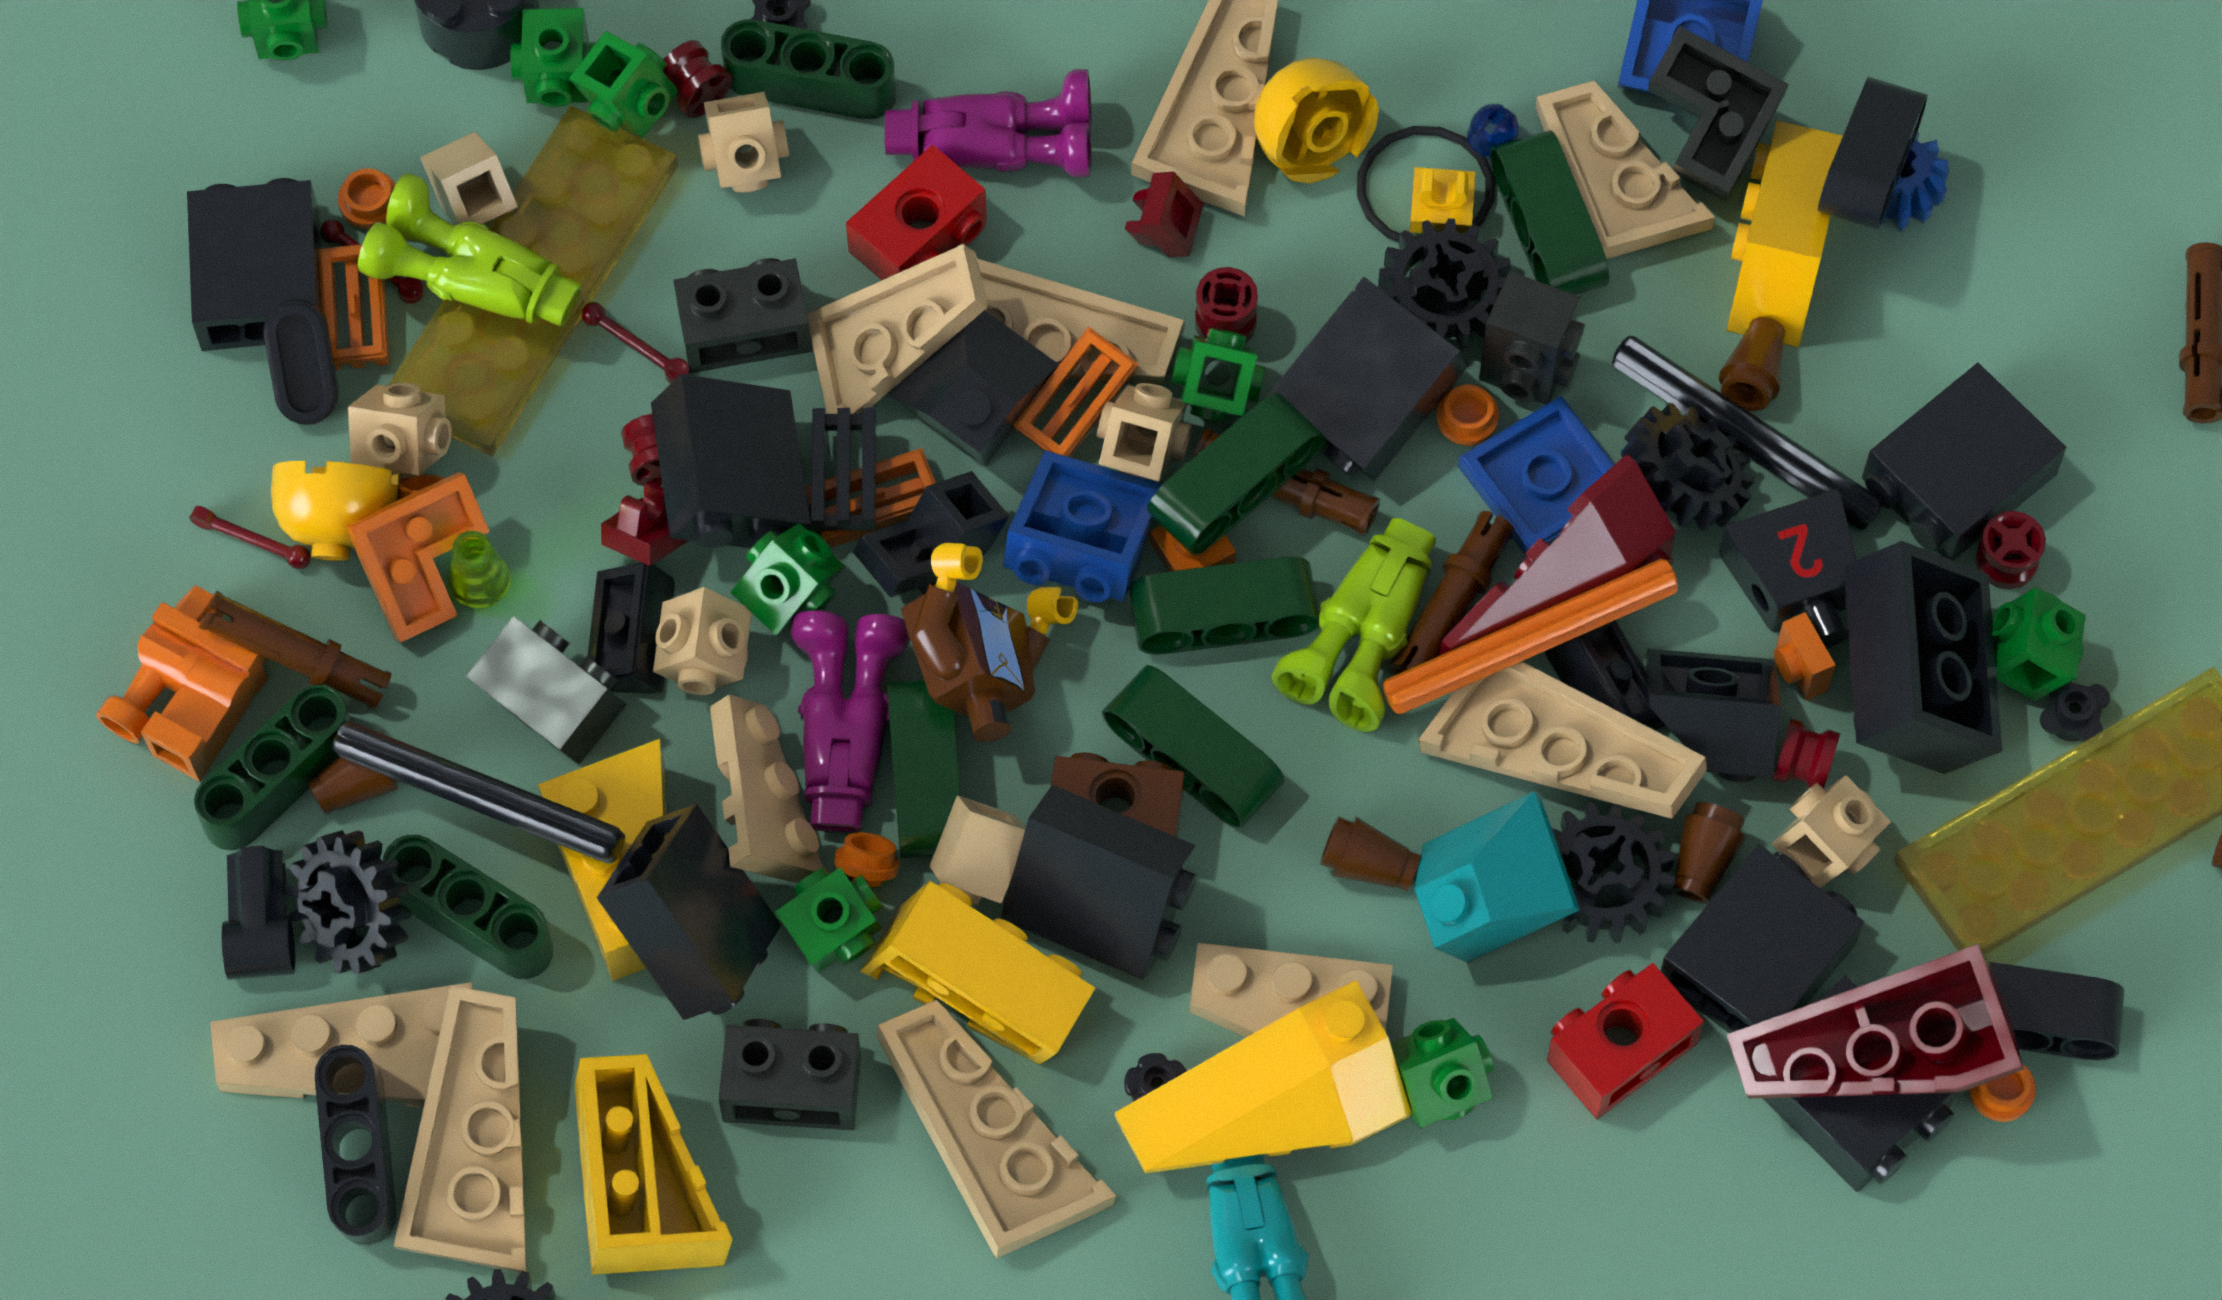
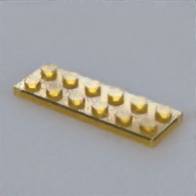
M570 105L513 192L518 208L497 217L490 228V231L518 242L542 256L551 264L559 265L562 276L583 285L580 298L563 327L541 318L532 324L526 322L525 319L490 312L456 300H443L388 385L412 383L418 385L423 392L445 395V414L451 423V437L493 457L581 320L583 307L593 301L678 168L676 154L620 128L616 133H613L597 123L588 113Z
M2213 666L1897 851L1894 863L1958 951L1979 944L1986 955L2222 815V677Z

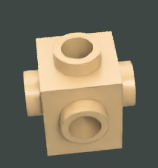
M764 92L704 102L709 133L698 135L704 171L716 170L721 188L732 187L735 192H752L767 187L769 185L768 180L781 178L778 158L789 157L783 120L772 122L770 108Z
M394 383L387 386L375 385L348 406L351 463L392 470L391 475L399 474L400 479L413 478L423 474L425 470L447 453L451 442L452 427L449 419L446 418L445 395L423 392L418 385L412 383Z
M1140 383L1136 387L1127 385L1115 403L1107 401L1103 408L1097 430V437L1104 439L1099 465L1117 469L1119 472L1143 479L1159 481L1174 459L1182 461L1185 457L1192 433V425L1183 422L1187 403L1173 398V394L1169 389L1156 384Z
M706 587L662 602L660 624L655 636L657 646L653 672L676 682L680 690L694 695L712 694L716 688L742 680L748 660L747 646L752 613L744 605Z
M1844 775L1826 790L1818 783L1814 784L1789 808L1797 818L1778 836L1772 845L1780 853L1793 859L1802 868L1805 878L1821 888L1844 870H1847L1851 875L1861 870L1880 851V848L1873 840L1891 821L1876 807L1872 798L1865 791L1859 789L1847 775Z

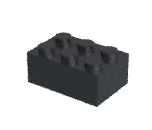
M1899 541L1844 565L1845 601L1850 644L1849 661L1854 704L1853 721L1856 743L1942 774L2002 752L1989 575L1904 541Z

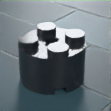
M414 0L421 33L426 44L434 52L436 50L448 57L451 64L470 70L490 69L510 62L511 44L522 43V10L539 9L538 0Z

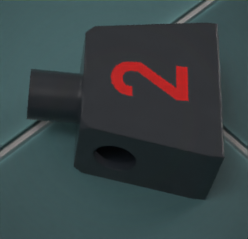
M1838 489L1725 525L1719 550L1720 556L1768 629L1779 632L1784 621L1806 612L1826 649L1841 643L1849 636V631L1840 611L1847 609L1844 565L1857 559Z

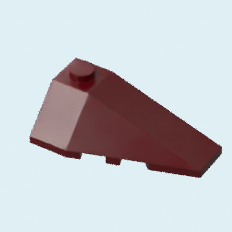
M1628 454L1612 466L1569 506L1567 511L1573 516L1552 543L1544 542L1539 538L1525 553L1527 557L1520 564L1514 575L1516 581L1510 587L1505 582L1495 584L1441 641L1440 655L1659 559L1667 560L1672 566L1671 552L1676 531L1638 464Z
M1979 944L1726 1034L1746 1096L1749 1099L1955 1093L2024 1070L2013 1025L1994 971Z

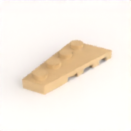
M1208 0L1131 163L1132 176L1151 182L1153 173L1174 171L1201 201L1245 217L1257 142L1253 121L1255 104L1266 85L1279 0Z
M977 259L988 308L985 311L1058 364L1062 362L1089 326L1139 364V368L1128 382L1166 384L1185 329L1184 320ZM1092 347L1068 379L1081 380L1101 352ZM1112 361L1098 381H1109L1120 366Z
M1522 661L1455 690L1418 739L1420 752L1423 754L1673 819L1707 771L1705 756Z
M472 982L454 985L474 989ZM450 985L210 1021L215 1077L219 1091L303 1099L307 1095H316L315 1067L320 1057L330 1048L343 1044L354 1045L364 1050L380 1069L384 1082L385 1101L404 1102L406 1107L424 1108ZM358 1064L343 1066L334 1077V1091L344 1095L356 1092L365 1080L364 1067Z
M454 985L449 987L396 1232L395 1249L519 1273L522 1271L527 1272L517 1003L515 997Z
M937 1000L878 1025L876 1037L996 1259L1114 1205L1117 1196L1101 1179L1096 1181L1077 1160L1079 1154L1061 1135L1056 1137L1033 1112L1034 1105L1017 1087L1012 1089L991 1066V1058Z

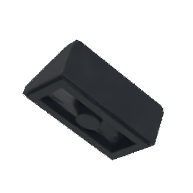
M640 562L597 571L587 657L617 679L610 688L611 692L652 694L662 692L665 677L653 672L657 646L655 636L660 624L662 602L674 597L675 582L672 576L654 564L648 566Z
M1616 620L1545 651L1548 660L1564 684L1655 731L1666 726L1649 707L1647 673Z

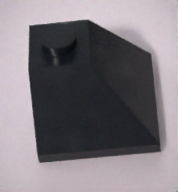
M984 310L887 394L986 466L1013 431L1014 423L1059 364Z
M1647 649L1646 670L1649 707L1685 747L1706 757L1707 772L1718 773L1720 777L1735 782L1752 781L1756 776L1772 777L1781 707L1774 659Z

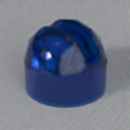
M1486 104L1479 108L1473 115L1468 127L1467 140L1470 146L1483 156L1490 157L1492 146L1516 140L1518 136L1517 116L1510 110L1503 108L1504 105ZM1490 123L1497 125L1492 134L1484 130Z

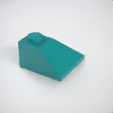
M1536 791L1422 845L1415 892L1435 949L1468 963L1580 910L1540 793Z

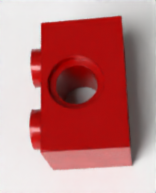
M932 144L846 222L848 252L882 281L947 252L959 244L968 245L976 239L986 224V189ZM918 220H926L933 223V225L924 229H916L909 226L912 222Z
M1651 963L1637 975L1632 970L1623 972L1603 990L1601 996L1604 999L1586 1013L1581 1008L1572 1010L1559 1020L1550 1032L1553 1037L1550 1041L1546 1061L1596 1120L1698 1044L1704 1020L1654 963ZM1612 1027H1623L1630 1030L1635 1035L1637 1041L1627 1046L1616 1045L1606 1037L1604 1032Z

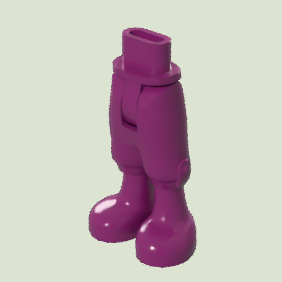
M1073 69L1068 72L1064 78L1059 95L1048 100L1027 102L1026 98L1019 93L1004 91L993 94H960L926 99L923 101L922 107L920 100H913L911 109L885 111L886 155H912L913 161H915L933 144L959 167L1013 172L1025 168L1028 162L1059 167L1069 176L1075 178L1091 176L1092 146L1090 134H1092V103L1088 69ZM1028 130L1061 132L1051 136H1026V134H1023L1028 132Z
M801 612L793 617L791 635L796 645L808 654L814 673V686L807 689L803 695L801 705L798 707V713L804 721L803 757L806 786L804 797L806 802L812 804L810 825L817 831L857 833L862 830L863 808L872 805V791L881 758L886 724L890 722L888 696L882 691L885 673L891 661L907 649L911 639L904 619L885 614H872L861 617L856 623L855 686L851 697L846 700L842 690V677L849 642L848 623L841 616L831 612Z

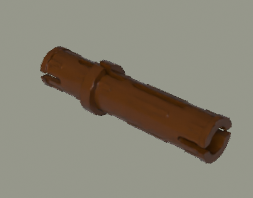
M2203 242L2191 245L2185 253V259L2187 260L2186 344L2179 353V367L2185 372L2183 415L2191 422L2206 424L2219 421L2222 418V246Z
M1206 429L1197 443L1193 458L1220 435L1210 429ZM1302 469L1271 495V497L1299 508L1298 512L1301 516L1313 519L1317 515L1354 530L1363 536H1366L1371 529L1380 506V498L1372 497L1330 480V473L1321 469H1316L1314 472Z
M1481 511L1458 553H1452L1447 557L1442 567L1445 575L1408 635L1407 645L1400 650L1395 659L1389 664V670L1394 676L1440 655L1441 641L1463 619L1476 595L1487 591L1492 583L1490 572L1508 541L1515 534L1513 525L1505 518L1497 515L1494 523L1490 524L1489 522L1493 517L1492 512Z
M217 590L213 594L207 607L230 617L231 621L224 620L210 612H204L198 628L208 630L275 661L290 670L309 677L308 685L330 686L338 692L367 705L368 708L376 709L384 694L362 685L360 679L381 689H386L391 679V672L383 671L340 651L342 645L331 639H328L326 644L307 634L222 595Z

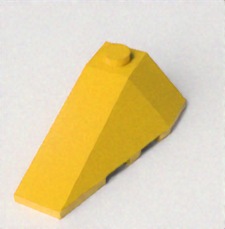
M1355 980L1295 1009L1116 1111L1114 1116L1146 1174L1224 1163L1226 1159L1268 1154V1157L1290 1154L1292 1150L1329 1145V1149L1352 1146L1409 1118L1412 1113L1389 1038L1358 981Z

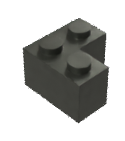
M1679 26L1653 73L1648 87L1649 92L1699 118L1677 158L1673 170L1679 177L1727 202L1784 98L1789 84Z

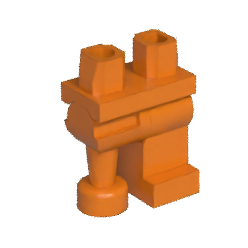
M195 585L178 602L175 608L161 602L152 615L154 623L150 625L143 635L141 634L137 644L138 656L142 663L123 698L116 695L109 696L96 713V718L114 734L131 743L138 744L144 738L152 756L201 782L244 715L254 694L259 693L267 682L268 677L262 665L266 657L208 630L198 628L204 612H210L220 618L224 614L207 607L213 594ZM168 688L175 692L163 712L160 714L155 711L149 719L145 712L162 691Z

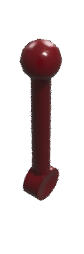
M328 219L323 222L320 233L325 241L329 243L338 242L341 246L360 245L344 232V226L340 221ZM394 276L386 279L398 288L400 299L403 302L414 304L422 299L424 291L422 282L419 279L404 278L403 276Z
M589 302L583 307L581 317L587 325L601 326L665 371V378L670 384L681 374L689 375V366L684 359H669L606 316L605 309L601 304Z
M195 506L189 516L190 521L202 529H215L286 558L287 563L294 569L306 568L310 563L311 553L304 545L287 546L221 519L212 511L202 506Z

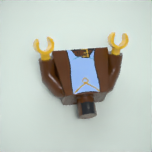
M943 543L936 547L931 555L932 570L938 577L936 585L929 584L926 594L902 607V616L929 695L935 703L969 717L973 736L977 741H996L1004 738L1011 731L1008 713L1030 701L1035 693L1033 673L1050 641L1045 636L1050 624L1065 625L1071 623L1077 615L1078 601L1073 596H1060L1061 587L1037 588L1030 593L1027 599V612L1031 622L1029 626H1026L1023 613L956 582L957 579L974 580L979 575L983 560L981 550L978 547L966 546L963 543Z

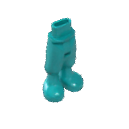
M1263 1154L1226 1159L1224 1163L1212 1164L1213 1173L1206 1178L1215 1256L1210 1272L1214 1276L1218 1287L1223 1292L1231 1295V1300H1261L1259 1290L1260 1278L1265 1277L1273 1288L1275 1300H1307L1301 1281L1307 1273L1309 1254L1299 1244L1290 1212L1276 1180L1277 1173L1275 1167L1265 1164Z

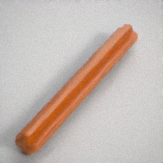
M1659 559L1386 679L1383 682L1386 701L1395 714H1403L1675 594L1678 591L1676 574L1665 559Z

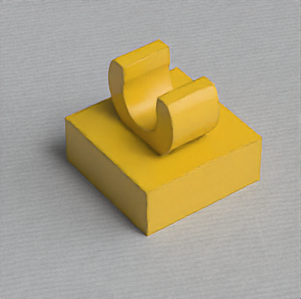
M1414 167L1409 232L1421 233L1422 222L1427 220L1434 226L1435 231H1444L1445 224L1448 218L1455 219L1456 232L1465 234L1467 229L1472 226L1476 172Z

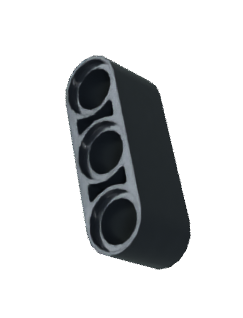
M1868 76L1828 171L1818 204V212L1873 229H1879L1917 135L1928 94Z
M1990 962L2013 1025L2019 1050L2084 1060H2108L2115 1058L2119 1054L2124 1003V988L2120 984L2103 978Z
M341 1044L330 1048L320 1057L315 1067L314 1077L327 1210L331 1222L347 1239L357 1244L371 1245L382 1241L390 1234L396 1222L397 1212L384 1082L380 1069L364 1050L354 1045ZM349 1064L363 1066L365 1080L356 1092L344 1095L334 1091L333 1081L337 1071ZM356 1129L369 1131L372 1143L365 1156L354 1161L341 1158L339 1152L340 1143L346 1134ZM361 1195L376 1197L379 1205L375 1219L362 1227L349 1225L346 1219V1211L350 1202Z

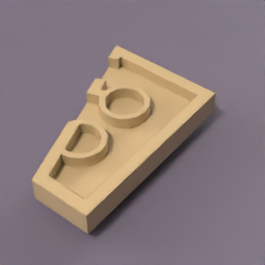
M1595 80L1537 96L1535 110L1544 132L1552 130L1561 145L1602 244L1606 259L1713 229L1715 216L1702 201L1697 204L1679 184V175L1667 162L1661 164L1639 139L1640 131Z
M962 244L807 313L810 336L827 414H837V408H850L851 414L863 413L864 407H872L988 308L976 251Z
M729 694L711 705L710 713L717 767L730 781L732 792L731 796L722 801L724 820L731 825L736 823L738 843L728 848L730 867L798 884L811 873L823 868L817 852L819 849L818 836L806 820L797 795L800 790L798 779L793 770L787 765L778 740L780 735L778 722L766 705Z
M1198 943L1190 1013L1241 1036L1248 1037L1295 1009L1357 980L1386 1032L1393 965Z

